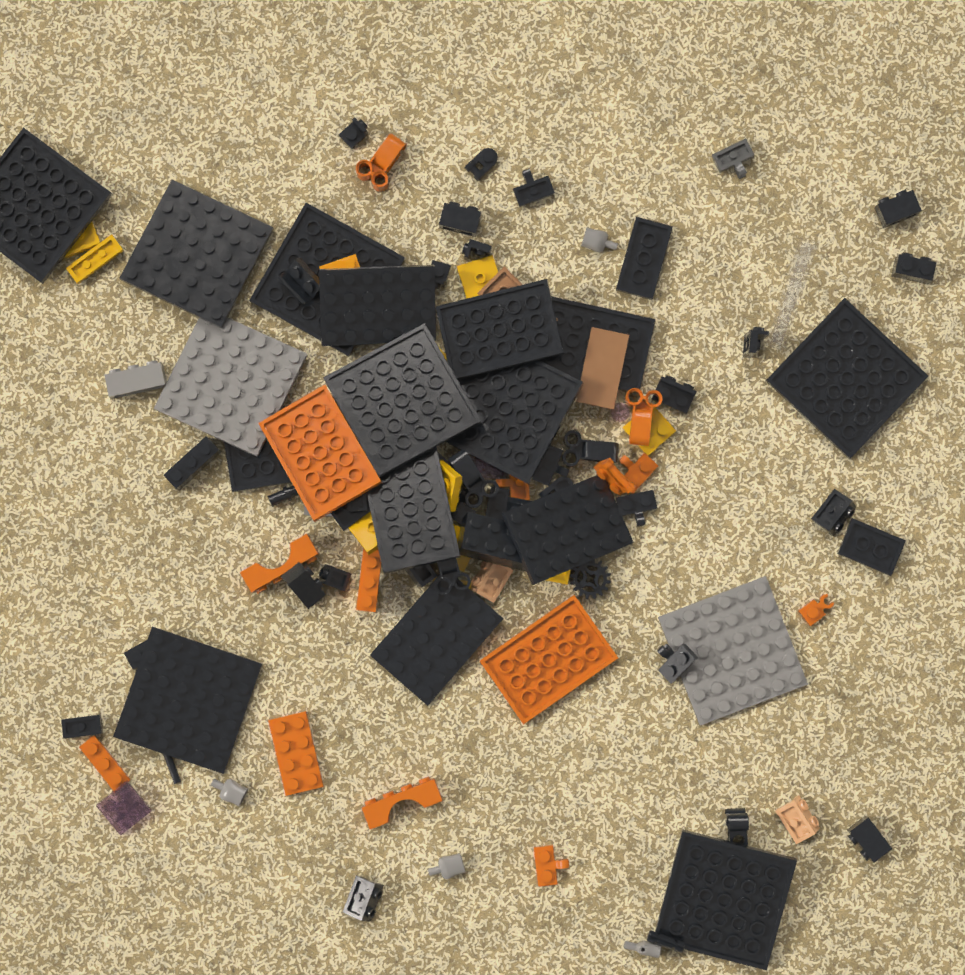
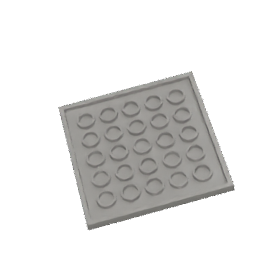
M199 318L154 409L258 457L267 439L258 423L282 409L308 355L301 350L230 318H227L223 328H219Z
M766 576L658 617L667 643L672 650L676 652L683 644H686L698 657L681 675V679L700 726L808 685Z

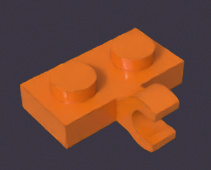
M645 453L635 463L626 455L619 460L628 469L624 476L636 485L630 492L632 494L658 467Z
M509 475V479H496L499 488L510 487V497L530 501L528 484Z
M553 845L534 847L538 887L557 885L556 869L569 868V859L555 860Z

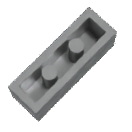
M157 360L149 361L145 366L141 367L139 365L128 366L127 370L123 371L113 369L109 371V374L104 375L108 396L111 399L164 388L167 383L164 366L161 362L158 363Z

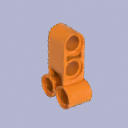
M390 133L370 161L361 160L357 163L356 173L358 178L362 181L371 179L372 186L376 191H385L389 186L387 173L400 157V152L405 150L407 144ZM363 167L370 169L367 174L359 172ZM377 178L385 179V183L382 185L376 184L375 181Z
M632 388L626 393L625 401L629 406L633 407L629 444L649 446L653 409L659 407L663 400L659 391L651 390L646 396H643L640 389ZM637 393L639 401L631 402L629 394ZM656 395L658 403L654 405L649 403L648 397Z

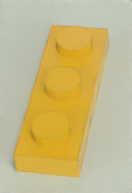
M111 234L66 267L76 283L80 284L124 250Z

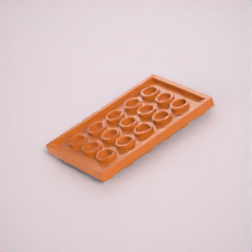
M326 385L319 387L258 423L314 522L382 483Z
M573 595L482 658L480 663L524 725L617 660L618 657L576 596Z

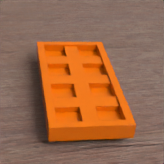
M304 711L268 720L285 795L288 796L324 787L307 712Z

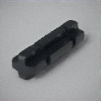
M650 930L647 935L648 942H656L657 945L670 950L674 949L675 952L682 953L685 948L684 942L675 941L674 938L663 934L658 935L655 931Z

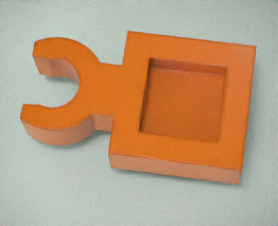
M828 594L822 595L818 603L813 599L798 610L809 626H812L826 615L823 609H829L834 606V602H831L829 605L824 603V599L828 597Z

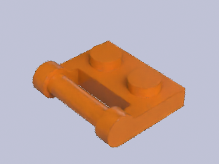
M611 458L600 461L593 467L597 471V475L601 479L606 480L610 485V489L618 495L628 494L636 487L633 482H630L619 471Z

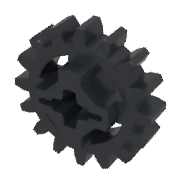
M595 560L580 565L578 568H573L575 574H570V577L574 578L570 584H575L576 586L573 592L579 590L578 596L580 597L585 594V599L587 600L589 595H592L593 599H596L597 593L603 596L602 590L608 591L605 585L611 583L610 580H607L611 573L605 572L608 567L602 568V561H599L597 564ZM586 566H594L598 569L590 571ZM579 571H581L583 574L582 581L578 583L577 576ZM587 574L595 576L593 579L594 584L585 581ZM603 575V583L600 587L598 579L599 576ZM588 586L592 587L594 591L588 592L583 590L582 588Z

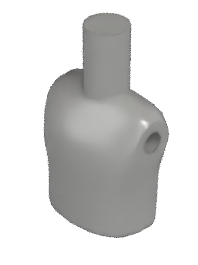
M588 227L581 244L582 247L589 248L598 253L603 252L605 247L616 250L618 243L608 240L607 232Z
M213 779L211 786L221 790L219 797L222 800L233 803L240 807L248 791V788L232 779H227L225 783Z
M460 853L441 857L438 860V866L428 869L429 876L441 873L444 879H450L456 875L466 873Z
M624 942V949L637 951V953L655 958L660 956L661 946L657 945L656 942Z

